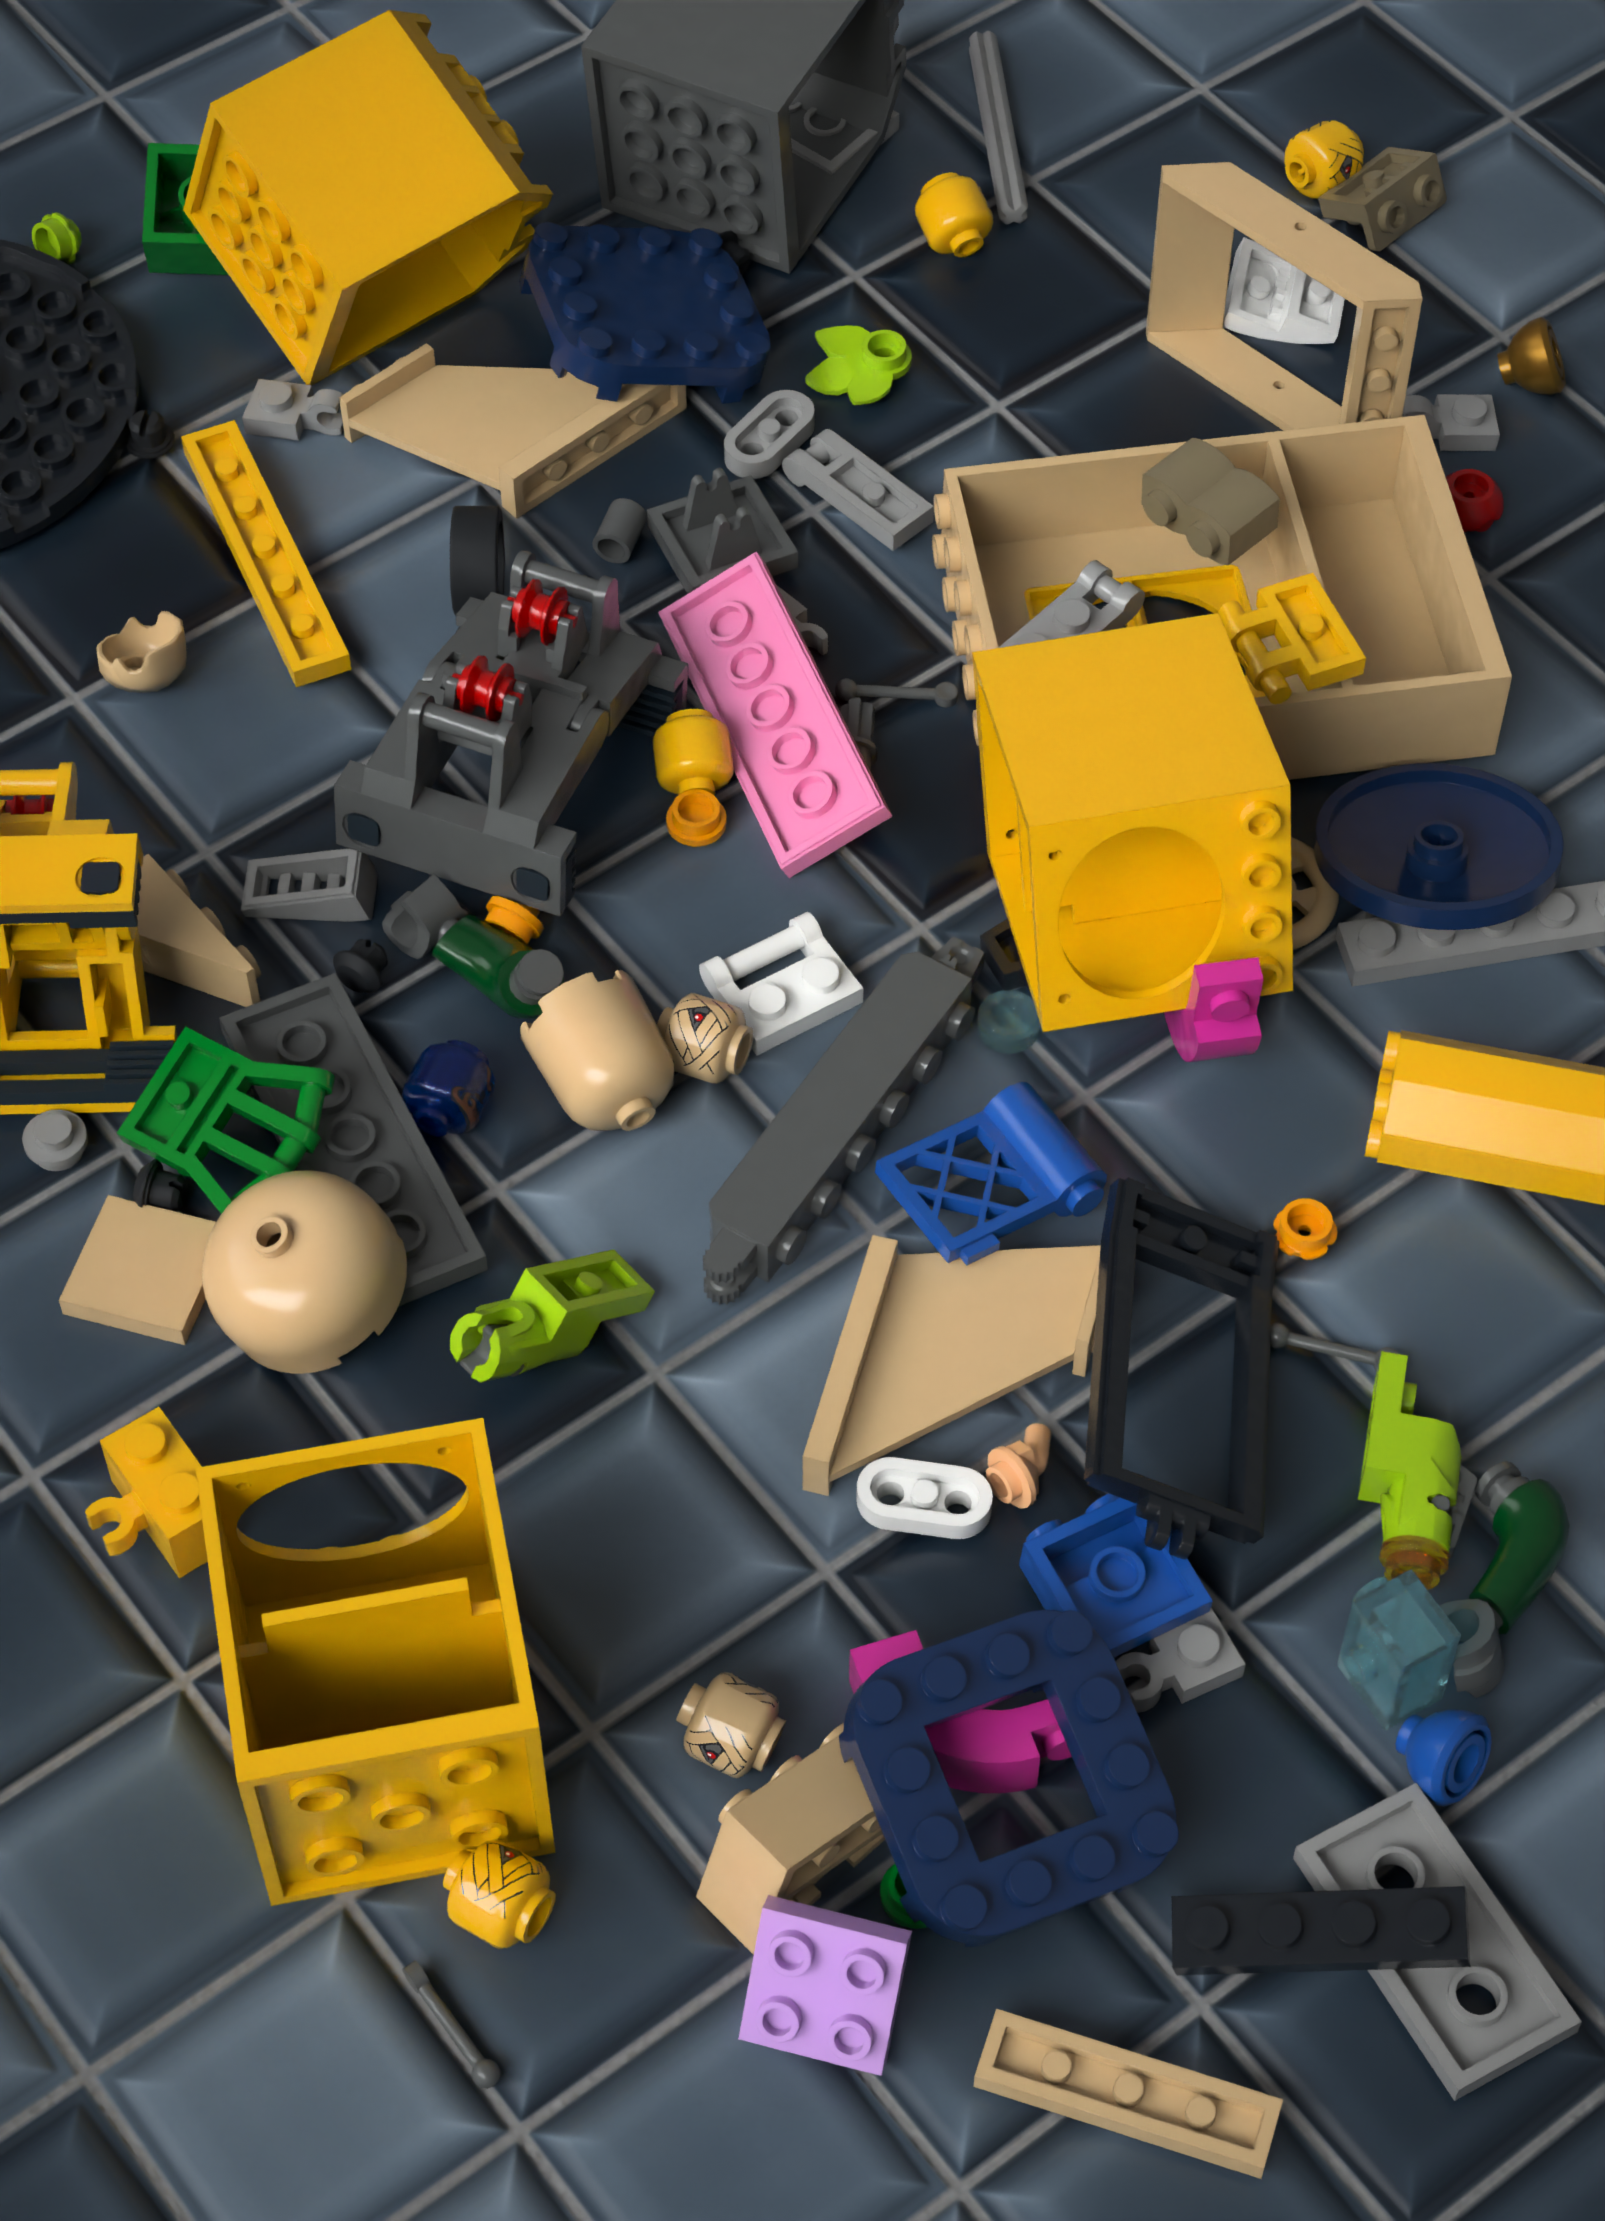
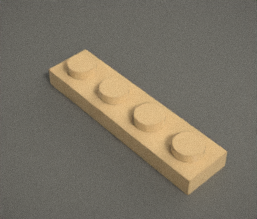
M1000 2009L995 2011L974 2076L973 2086L1262 2179L1283 2099Z

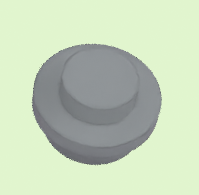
M49 1110L38 1114L29 1121L23 1131L22 1142L27 1156L34 1163L49 1171H62L71 1168L81 1159L88 1143V1134L84 1122L76 1114L66 1110Z

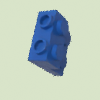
M1106 1494L1093 1502L1087 1508L1086 1514L1064 1524L1059 1519L1052 1520L1033 1530L1027 1536L1026 1542L1023 1543L1019 1566L1045 1610L1060 1612L1073 1610L1080 1612L1089 1620L1092 1628L1105 1641L1113 1657H1116L1208 1613L1213 1600L1189 1560H1183L1170 1555L1171 1531L1168 1542L1161 1551L1146 1546L1147 1520L1136 1515L1137 1504L1112 1494Z

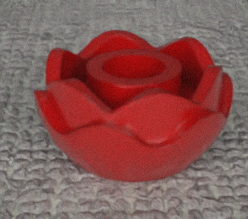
M1462 469L1446 476L1464 532H1484L1491 527L1495 520L1501 518L1504 509V499L1500 487L1493 478L1476 469Z

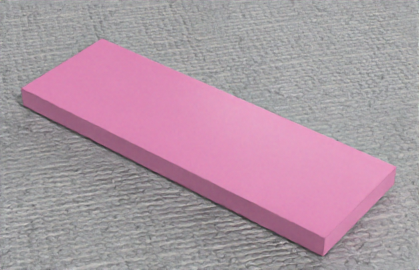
M757 551L658 612L681 661L688 663V676L704 709L712 713L713 718L726 724L729 730L734 772L781 870L788 878L793 877L893 816L768 567Z

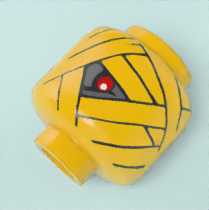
M1336 120L1320 122L1299 132L1289 140L1284 158L1287 178L1301 194L1311 199H1318L1328 190L1339 185L1362 169L1364 158L1363 144L1359 136L1345 124Z
M499 1839L486 1841L473 1852L466 1849L459 1852L448 1867L443 1880V1887L450 1891L447 1901V1912L450 1919L457 1926L498 1949L514 1946L519 1941L525 1944L530 1943L544 1927L555 1903L556 1894L549 1889L550 1875L546 1867L541 1862Z

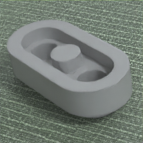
M794 390L775 391L763 398L726 434L724 439V461L726 467L733 474L742 478L751 475L753 479H758L773 473L782 464V460L798 449L813 434L815 409L811 399L805 394Z

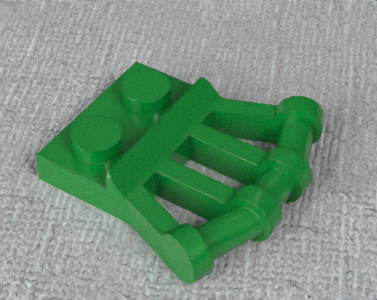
M185 1026L117 1131V1135L124 1143L176 1169L179 1174L191 1177L220 1214H222L237 1196L252 1185L277 1174L295 1171L306 1152L314 1153L321 1142L318 1129L325 1096L333 1092L335 1075L327 1070L316 1067L255 1062ZM251 1085L299 1090L294 1119L246 1095ZM233 1113L284 1138L272 1158L222 1133ZM211 1150L259 1176L229 1198L203 1166L202 1162Z

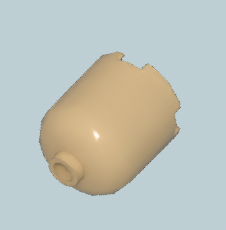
M617 970L613 979L598 982L593 972L585 973L561 984L542 997L538 1004L543 1013L533 1024L526 1021L521 1024V1040L563 1110L577 1124L592 1131H611L620 1128L625 1131H631L647 1124L654 1117L655 1109L663 1102L673 1086L674 1062L671 1052L633 978L623 970Z

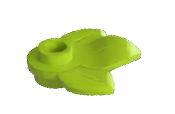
M853 325L834 326L817 330L815 332L816 341L828 358L806 375L805 383L824 395L838 396L848 392V397L853 405L871 404L885 397L891 390L893 380L902 377L909 371L912 364L911 349L906 344L903 336L892 330H877L870 333L863 327Z

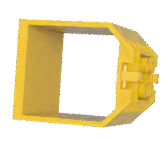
M388 10L211 102L183 211L306 385L316 384L477 294L528 248L535 230L531 224L525 227L524 225L541 210L547 208L553 196L552 191L547 185L531 184L519 167L525 153L519 146L517 135L507 121L500 120L487 102L485 90L475 76L467 74L455 55L438 53L427 36L432 23L425 14Z

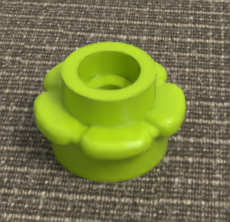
M58 212L52 213V215L46 214L41 222L35 224L32 229V242L36 250L60 261H65L68 264H72L76 260L75 254L79 252L82 238L79 228L71 219Z

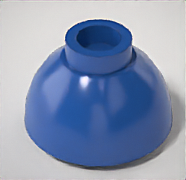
M1449 1709L1435 1712L1426 1718L1417 1714L1410 1716L1398 1732L1396 1750L1398 1753L1406 1756L1407 1769L1413 1782L1418 1784L1429 1800L1438 1806L1444 1807L1463 1799L1476 1785L1486 1767L1491 1751L1492 1737L1488 1721L1484 1716L1468 1710Z

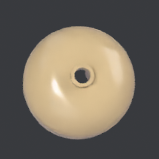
M313 1170L291 1171L271 1176L252 1185L237 1196L215 1223L205 1247L202 1264V1283L205 1299L211 1314L223 1332L257 1363L279 1372L294 1374L313 1373L342 1364L339 1357L356 1348L373 1331L379 1336L389 1324L399 1306L407 1277V1259L403 1240L398 1236L390 1218L381 1207L354 1183L337 1175Z

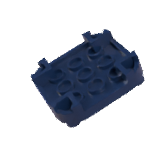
M551 222L540 223L535 228L519 280L520 293L533 294L554 345L549 365L558 378H563L569 372L579 380L597 386L596 399L617 402L622 384L714 386L722 404L741 402L744 391L761 381L771 350L770 338L738 266L728 252L721 248L722 238L712 230L698 228L690 233L661 229L654 226L644 228L609 227L602 224L592 226H560Z

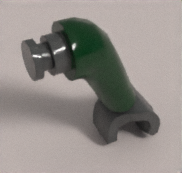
M435 874L431 875L413 892L407 891L391 905L392 910L386 914L382 922L384 933L402 952L410 957L420 959L434 948L432 952L433 957L469 982L509 1016L518 1019H537L543 1013L538 1001L565 983L563 966L557 956L543 949L535 950L510 934L471 915L470 910L463 903L456 900Z
M1508 1461L1500 1462L1487 1470L1479 1479L1475 1488L1476 1497L1483 1505L1489 1506L1490 1511L1494 1515L1492 1529L1499 1538V1546L1491 1563L1469 1595V1599L1448 1601L1419 1618L1424 1644L1434 1655L1452 1643L1464 1642L1459 1644L1455 1650L1453 1661L1454 1680L1457 1692L1467 1691L1475 1698L1491 1692L1501 1681L1505 1666L1499 1634H1506L1542 1591L1564 1556L1569 1536L1570 1525L1566 1507L1555 1487L1549 1481L1543 1479L1530 1481L1527 1477L1521 1476L1519 1469Z

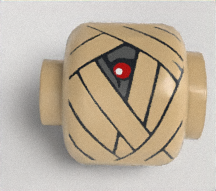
M690 993L683 997L674 1009L666 1007L657 1023L671 1052L675 1072L718 1084L723 1082L731 1073L738 1075L746 1064L753 1042V1028L746 1026L745 1015L742 1009L737 1006L696 993Z
M728 1672L720 1673L713 1678L707 1689L694 1683L676 1719L677 1722L687 1726L683 1740L685 1752L690 1757L733 1778L743 1777L751 1768L762 1772L786 1725V1720L778 1717L779 1702L777 1697Z

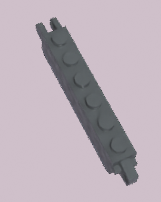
M952 937L931 958L920 952L906 953L899 956L710 1200L711 1243L710 1249L705 1250L706 1255H703V1271H706L704 1293H707V1298L712 1299V1303L718 1302L719 1305L721 1303L728 1305L730 1301L735 1302V1298H740V1292L746 1290L755 1276L769 1282L783 1263L790 1265L797 1259L806 1242L807 1231L817 1217L825 1219L830 1215L841 1195L842 1184L851 1172L860 1173L866 1167L875 1150L876 1139L886 1126L894 1128L900 1122L908 1107L909 1095L918 1083L927 1084L933 1078L941 1063L943 1050L952 1038L959 1041L967 1033L975 1015V1007L971 1006V991L984 967L985 952L977 947L969 946L963 940Z

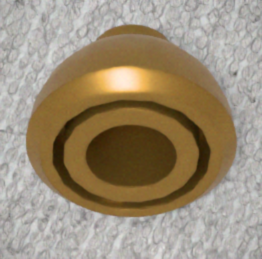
M1543 317L1536 318L1521 327L1513 336L1508 349L1497 353L1499 368L1505 385L1517 383L1527 391L1537 394L1561 393L1566 385L1562 357L1550 322Z

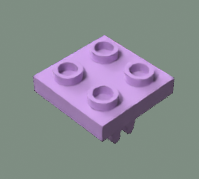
M768 1895L761 1912L738 2039L882 2076L887 2063L912 1931Z

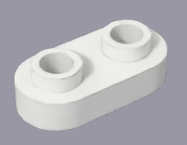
M885 1457L868 1464L858 1477V1510L868 1523L880 1529L950 1539H966L980 1533L987 1526L991 1517L993 1495L990 1484L983 1475L968 1467ZM886 1495H895L902 1501L896 1505L883 1504L879 1499ZM953 1504H961L969 1510L964 1514H953L946 1508Z

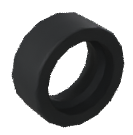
M500 506L453 507L450 528V589L452 608L456 616L470 597L484 601L491 592L504 595L505 545L503 515Z

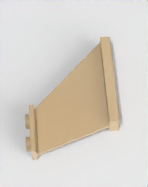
M427 343L410 354L399 358L386 369L365 382L354 386L349 392L339 397L344 437L349 442L353 443L362 436L369 435L501 491L502 507L516 519L687 408L686 385L622 384L617 402L596 399L597 386L579 380L569 372L563 378H558L553 369L435 365L434 349Z
M872 1235L804 1450L803 1490L829 1496L834 1480L1073 1361L1072 1374L1085 1377L1094 1346L1101 1245L998 1250L966 1266L961 1258L947 1263L940 1253L897 1255L898 1240Z

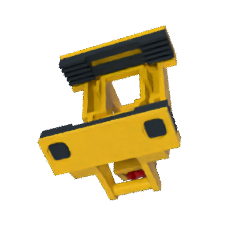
M60 762L58 769L0 770V796H13V799L0 800V1115L40 1114L45 1111L58 1109L72 1113L130 1112L177 1040L176 1025L150 1026L137 919L139 914L138 903L140 902L139 891L141 890L140 879L142 878L140 866H143V851L138 833L114 834L110 819L76 820L78 778L74 762ZM27 795H41L39 799H27L26 797ZM79 978L87 1030L16 1031L23 979Z

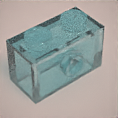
M1410 1569L1390 1581L1386 1577L1376 1578L1363 1586L1354 1595L1337 1666L1386 1731L1443 1698L1461 1634L1413 1570Z

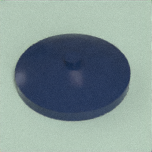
M1416 763L1374 770L1350 780L1332 793L1319 811L1316 822L1314 853L1317 866L1327 883L1340 896L1356 907L1377 917L1407 926L1436 930H1464L1492 926L1512 920L1529 912L1547 898L1559 879L1564 840L1562 830L1553 813L1541 800L1523 787L1505 778L1478 769L1451 764Z

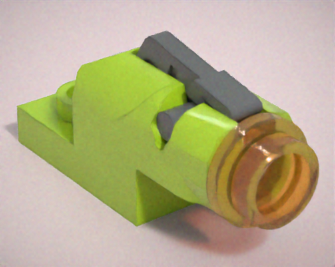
M1381 1351L1373 1385L1358 1500L1380 1503L1383 1542L1379 1559L1385 1567V1578L1391 1584L1403 1589L1414 1591L1429 1590L1439 1584L1440 1576L1448 1570L1449 1559L1452 1558L1476 1488L1477 1478L1461 1465L1460 1444L1452 1424L1434 1418L1413 1415L1417 1384L1405 1382L1408 1355Z

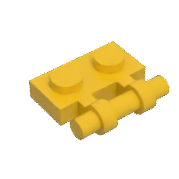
M1314 573L1258 589L1257 610L1245 613L1237 601H1230L1221 606L1218 611L1234 651L1241 653L1248 665L1246 668L1247 677L1257 691H1264L1272 704L1283 703L1291 696L1292 689L1285 678L1298 674L1308 691L1364 674L1366 657ZM1274 635L1281 648L1268 651L1261 639Z

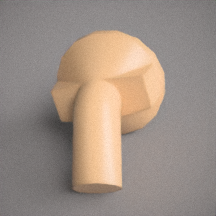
M1039 1423L1031 1424L1025 1430L1024 1443L1019 1440L1006 1447L998 1446L988 1454L989 1468L986 1470V1480L990 1484L993 1494L1003 1503H1011L1015 1507L1024 1509L1030 1507L1035 1502L1036 1495L1039 1494L1038 1477L1045 1471L1048 1464L1051 1431L1046 1425Z

